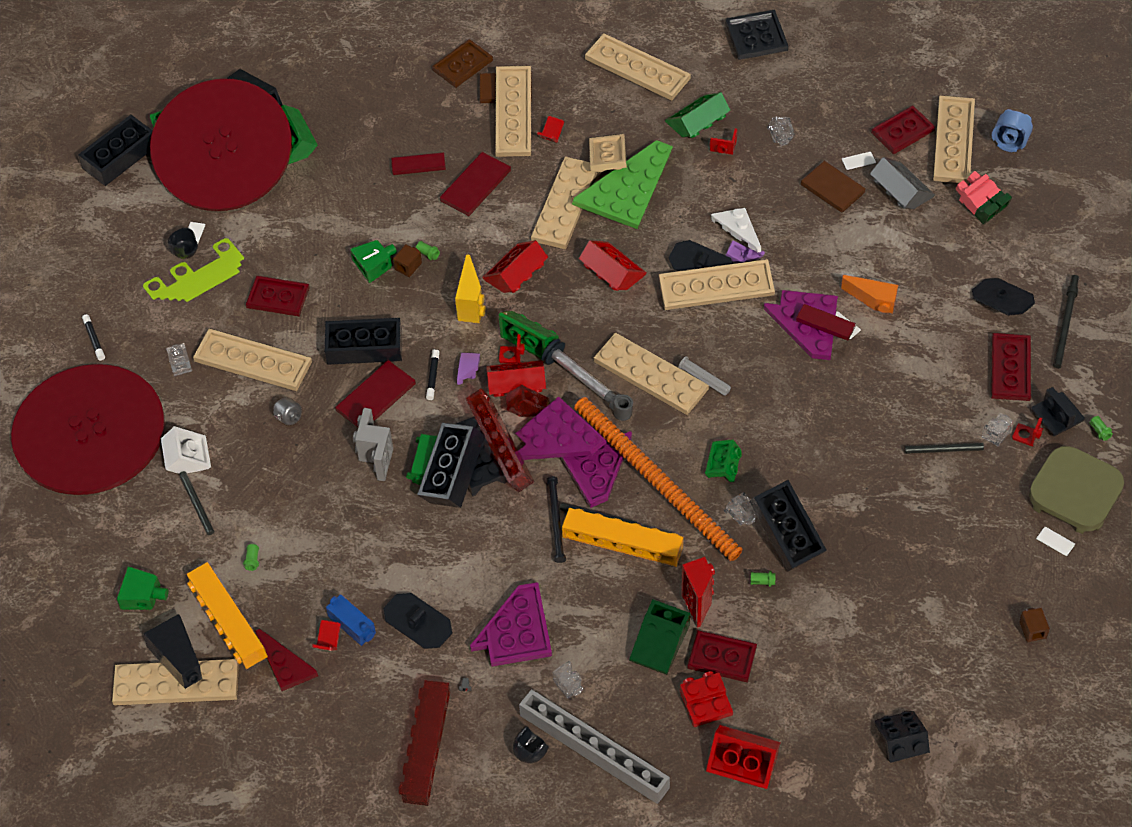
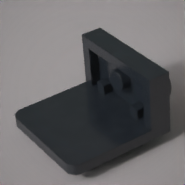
M904 711L900 714L884 716L875 720V726L885 740L887 759L890 763L930 753L928 731L914 711Z

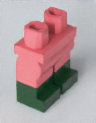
M974 171L967 179L972 185L969 186L963 180L957 185L956 191L961 195L959 201L962 204L964 203L984 225L1009 205L1012 196L1008 193L1004 194L989 179L990 177L987 174L981 176Z

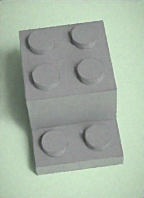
M364 408L362 415L358 417V431H355L353 435V442L356 443L355 453H358L359 461L374 463L373 470L376 472L377 480L385 481L393 453L390 428L374 426L372 410Z

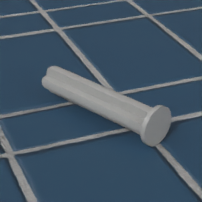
M687 356L681 360L678 366L679 369H683L724 396L730 392V385L691 362Z

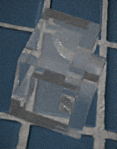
M773 117L767 126L773 143H779L781 146L787 145L795 135L790 117Z
M184 343L166 348L174 376L192 371Z
M999 413L995 419L992 418L988 425L984 426L982 438L999 447L1011 432L1013 420L1007 415Z
M745 492L731 499L724 509V512L726 514L729 512L740 526L745 523L750 525L756 520V513L749 502L751 499Z
M570 661L553 671V682L567 699L573 695L577 696L582 692V679L577 671H572V663Z

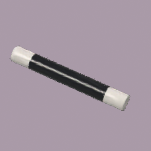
M84 315L82 319L99 361L104 360L105 355L89 315Z
M432 350L426 399L428 400L434 399L439 350Z

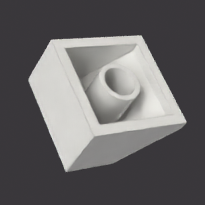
M174 426L161 438L167 471L178 474L183 471L192 473L211 467L205 435Z

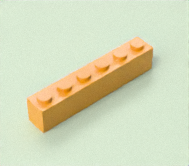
M569 508L562 526L563 538L675 567L678 565L683 550L684 537L676 533H666L657 528H647L637 523L623 522L617 518L612 519L601 514L588 513L582 509Z
M206 562L187 573L189 579L187 585L192 593L196 592L198 595L196 599L200 606L207 608L205 611L210 621L214 620L216 622L214 627L219 635L223 634L225 636L223 640L228 649L233 648L235 651L233 656L237 663H242L248 669L267 658L268 656L260 640L209 563Z

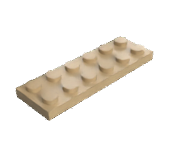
M603 34L585 54V60L671 101L691 79V74L606 34Z
M531 66L496 67V157L531 156Z
M939 96L933 181L960 183L964 180L967 184L970 183L967 179L971 173L975 99Z
M569 157L564 158L531 236V241L536 240L541 244L562 249L567 248L582 208L572 205L573 199L592 186L597 175L596 171L591 172L590 162Z
M768 259L659 274L665 310L772 296L775 294Z
M208 329L193 357L194 362L294 391L298 390L312 363L310 357L213 329Z
M617 333L609 339L594 357L596 364L686 415L690 413L709 390L708 384Z
M235 659L198 661L203 679L186 689L162 663L115 665L112 702L113 705L237 700L239 664Z

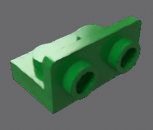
M734 440L713 441L705 471L708 478L726 476L729 482H734L735 476L738 473L739 459L742 456L741 448Z

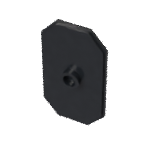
M691 240L676 243L668 257L673 269L676 271L734 264L730 257Z
M999 278L984 279L972 289L974 300L1008 316L1023 314L1035 304L1032 293Z
M412 593L396 594L383 608L386 623L424 649L440 648L453 634L450 619Z

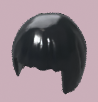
M190 228L178 229L168 238V248L178 258H190L198 249L195 234Z
M525 726L517 734L513 742L515 757L527 764L541 760L549 749L544 740L535 735L528 726Z

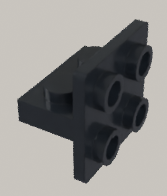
M1053 387L1046 390L1044 401L1032 406L1031 409L1038 419L1043 418L1042 424L1052 436H1056L1085 420V417L1065 393H1058Z

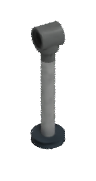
M560 339L554 340L547 346L542 355V361H546L547 365L555 361L608 402L609 408L613 410L616 419L625 421L631 418L633 400L630 396L624 394L616 395L563 353L565 343L561 342Z

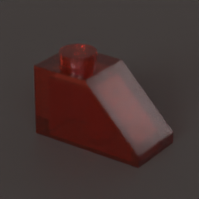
M523 385L506 394V410L519 417L536 416L550 404L548 397Z

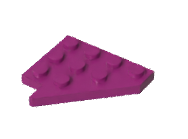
M782 290L780 305L764 303V310L811 358L831 360L833 335L797 322L796 317L804 304L836 316L838 296Z
M558 396L515 433L525 446L515 453L514 456L517 460L593 455L607 442Z
M631 431L625 433L629 440L632 439ZM607 442L593 455L560 457L590 508L608 501L624 460L623 455L611 443Z
M538 582L518 585L470 645L471 652L489 649L492 667L552 656Z

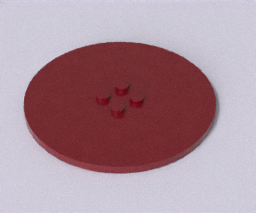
M236 79L204 81L179 93L160 113L151 136L150 152L152 164L163 186L181 202L207 211L238 209L262 198L283 176L292 152L290 125L279 103L260 87Z
M92 364L78 366L51 376L39 384L25 398L13 421L11 431L12 448L21 469L40 486L58 493L70 495L99 493L129 481L150 463L161 444V438L164 435L165 415L159 396L153 387L136 373L112 365Z

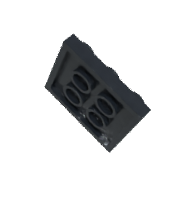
M775 9L725 19V24L738 60L788 51L789 46Z

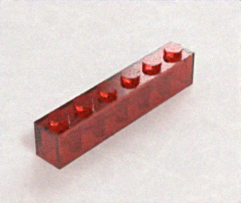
M480 388L465 399L508 483L519 493L535 481L492 399Z
M425 680L423 688L420 687L418 699L420 700V705L415 708L416 725H412L411 728L413 740L412 744L409 743L407 747L408 763H404L403 766L405 779L404 782H400L399 795H402L403 803L429 805L451 693L449 683Z

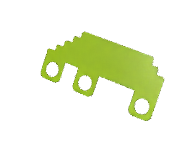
M224 238L213 245V249L220 258L195 272L186 262H181L170 269V273L177 282L166 287L159 277H154L145 282L143 288L153 300L156 298L161 300L165 298L173 300L176 298L178 301L184 299L188 302L240 272L238 267L242 265L240 261L244 257L228 238ZM228 243L230 248L227 251L222 252L218 249L219 244ZM183 266L187 269L186 274L177 275L175 270ZM151 282H158L160 284L159 289L152 291L148 288Z

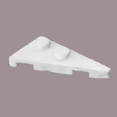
M745 208L711 214L712 222H719L722 224V229L730 232L739 241H746L748 247L757 251V253L761 252V245Z

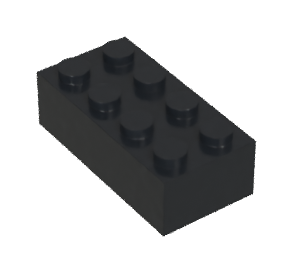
M130 114L78 154L82 169L104 186H107L150 152L153 130Z
M400 318L325 321L324 352L327 365L387 362L388 360L390 362L402 361V326Z
M442 423L417 495L431 504L461 508L485 435L473 426Z
M789 480L753 497L749 501L787 572L827 551Z

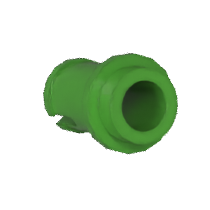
M423 241L418 242L416 245L421 254L427 256L429 260H436L439 257L440 251L436 246L432 247Z
M1095 416L1090 420L1089 424L1097 432L1099 439L1106 441L1112 437V429L1107 427L1099 416Z
M249 544L246 547V559L243 561V565L246 570L254 571L259 566L257 560L259 546Z
M769 571V573L751 572V585H769L771 587V585H775L776 573H772V571Z

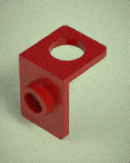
M548 116L543 132H537V135L542 139L557 143L564 120Z
M735 128L732 141L711 138L710 151L733 155L738 129Z
M521 334L517 336V347H500L499 363L521 362V355L525 353V344L521 343ZM507 351L514 353V357L510 359L505 358L503 355Z
M1039 418L1035 429L1018 423L1012 439L1033 447L1036 438L1040 439L1043 428H1041L1043 418ZM1021 430L1029 432L1030 436L1028 438H1021L1018 433Z
M321 620L317 644H312V647L330 651L337 650L341 623Z

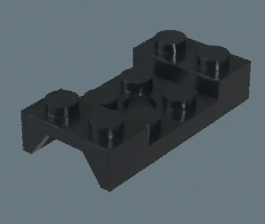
M476 416L456 423L457 425L473 426L484 434V430ZM486 437L479 453L480 458L476 462L468 486L472 497L485 485L495 481L504 484L508 482L507 473L500 460L495 456Z

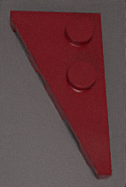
M261 629L255 631L266 651L267 660L281 691L318 677L316 669Z

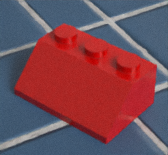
M536 240L517 243L482 278L503 293H514L520 289V284L523 281L529 280L533 276L532 273L545 264L544 261L548 256Z
M589 240L579 257L587 269L595 271L598 278L606 280L609 286L616 291L628 290L647 273L609 242Z
M542 360L486 366L489 395L493 394V397L505 396V393L511 392L512 395H520L524 393L523 391L531 390V393L542 392V389H546Z
M705 557L682 564V597L697 628L701 627L712 604V595H714L712 585H714L713 575H715L713 565L711 563L708 564Z
M719 725L714 735L706 772L768 789L781 742Z

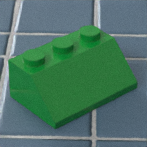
M722 92L705 94L667 118L665 122L681 137L694 138L700 134V130L708 129L715 120H722L726 117L725 114L731 110Z
M282 105L281 107L286 114L292 133V152L289 165L308 158L318 144L299 109Z
M514 311L500 312L499 314L501 337L517 346V336L521 334V343L525 344V350L542 359L547 346L554 340L559 339V336L554 331L547 330L539 323L527 319L523 314H518Z

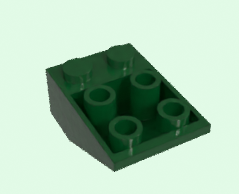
M652 599L644 616L629 661L668 675L689 629L691 613Z

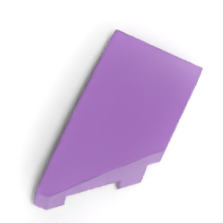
M733 240L725 255L730 257L733 262L744 263L763 257L765 252L761 250V252L757 253V251Z
M461 353L457 376L458 385L462 384L464 379L476 378L480 354Z

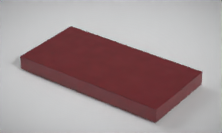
M481 152L440 196V201L470 216L511 171V166Z
M992 334V399L1031 400V335Z
M388 360L340 402L335 409L344 418L358 427V417L362 415L364 408L372 410L373 421H375L416 384V381Z

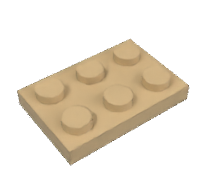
M624 134L589 138L591 172L627 168Z

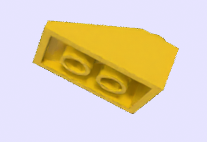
M466 255L455 297L458 321L480 323L481 316L484 317L486 306L483 305L484 294L481 293V285L471 257Z

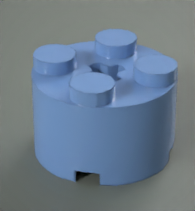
M1005 110L1000 115L992 131L993 141L995 140L998 143L997 146L1004 151L1017 152L1018 149L1022 150L1026 146L1033 130L1031 117L1018 111Z

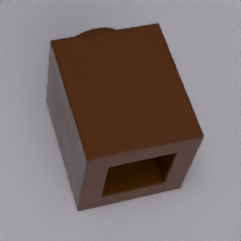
M405 244L393 258L394 269L410 278L422 264L421 252L417 248Z
M1028 608L1023 611L1019 622L1027 643L1047 639L1050 628L1042 608Z

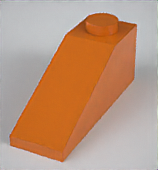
M843 275L841 289L873 310L893 314L898 285Z

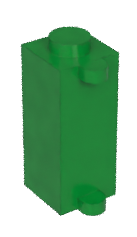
M421 434L420 437H416L415 442L418 444L414 463L411 472H407L406 478L412 480V483L421 485L437 436Z

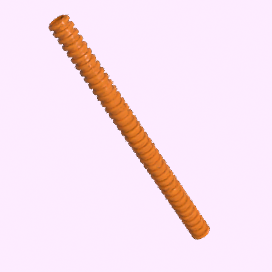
M583 397L576 402L574 409L604 439H607L606 441L611 443L641 475H644L643 477L648 479V482L652 483L653 487H656L666 499H669L668 501L673 503V506L677 507V510L681 511L683 516L686 515L685 518L687 520L690 519L689 522L694 524V527L698 528L704 536H707V539L711 540V543L715 544L717 549L720 548L719 551L724 553V556L728 557L729 561H734L740 556L742 548L738 547L736 542L733 543L734 540L732 538L729 539L730 536L725 534V531L721 530L720 526H716L717 523L712 522V519L708 518V515L698 505H695V502L691 501V498L687 497V494L683 493L682 489H678L679 487L674 485V482L670 481V478L666 477V474L652 460H649V457L645 456L607 417H604V414L600 413V410L596 409V406L592 405V402L588 401L587 397Z

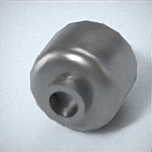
M286 397L275 403L273 413L277 420L290 426L299 421L302 415V408L297 402Z

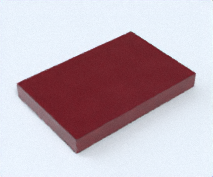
M912 105L872 128L871 133L894 155L934 132L935 126Z
M256 276L246 302V308L300 317L310 288L309 284Z
M697 630L688 662V669L704 673L712 671L714 674L720 673L721 677L748 683L757 644Z

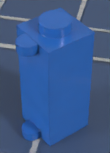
M341 594L338 597L334 596L330 600L326 610L328 617L333 622L341 623V629L361 646L365 642L372 640L376 631L374 623Z

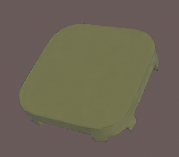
M1065 446L1055 449L1049 455L1032 483L1029 497L1034 506L1033 509L1039 514L1043 510L1077 527L1076 532L1083 534L1084 531H1098L1103 526L1105 519L1121 495L1124 478L1121 472L1114 466L1077 448Z

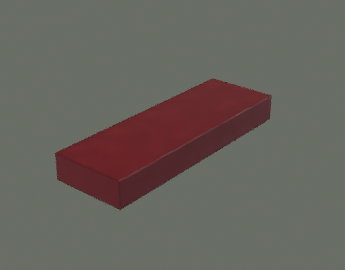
M444 152L391 158L393 175L446 170Z
M806 304L802 306L796 317L797 322L847 341L856 327L854 322Z

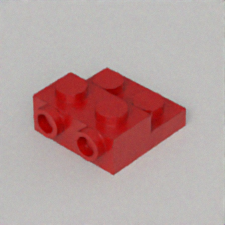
M706 672L702 675V678L694 680L693 677L685 679L682 682L683 684H680V694L693 727L733 716V710L727 698L726 688L720 673Z

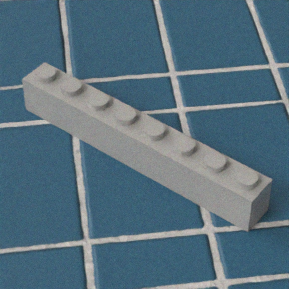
M532 689L519 704L521 717L656 804L660 802L669 790V776Z

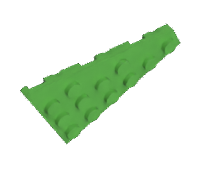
M656 140L627 160V168L613 170L574 197L572 205L638 229L673 146Z

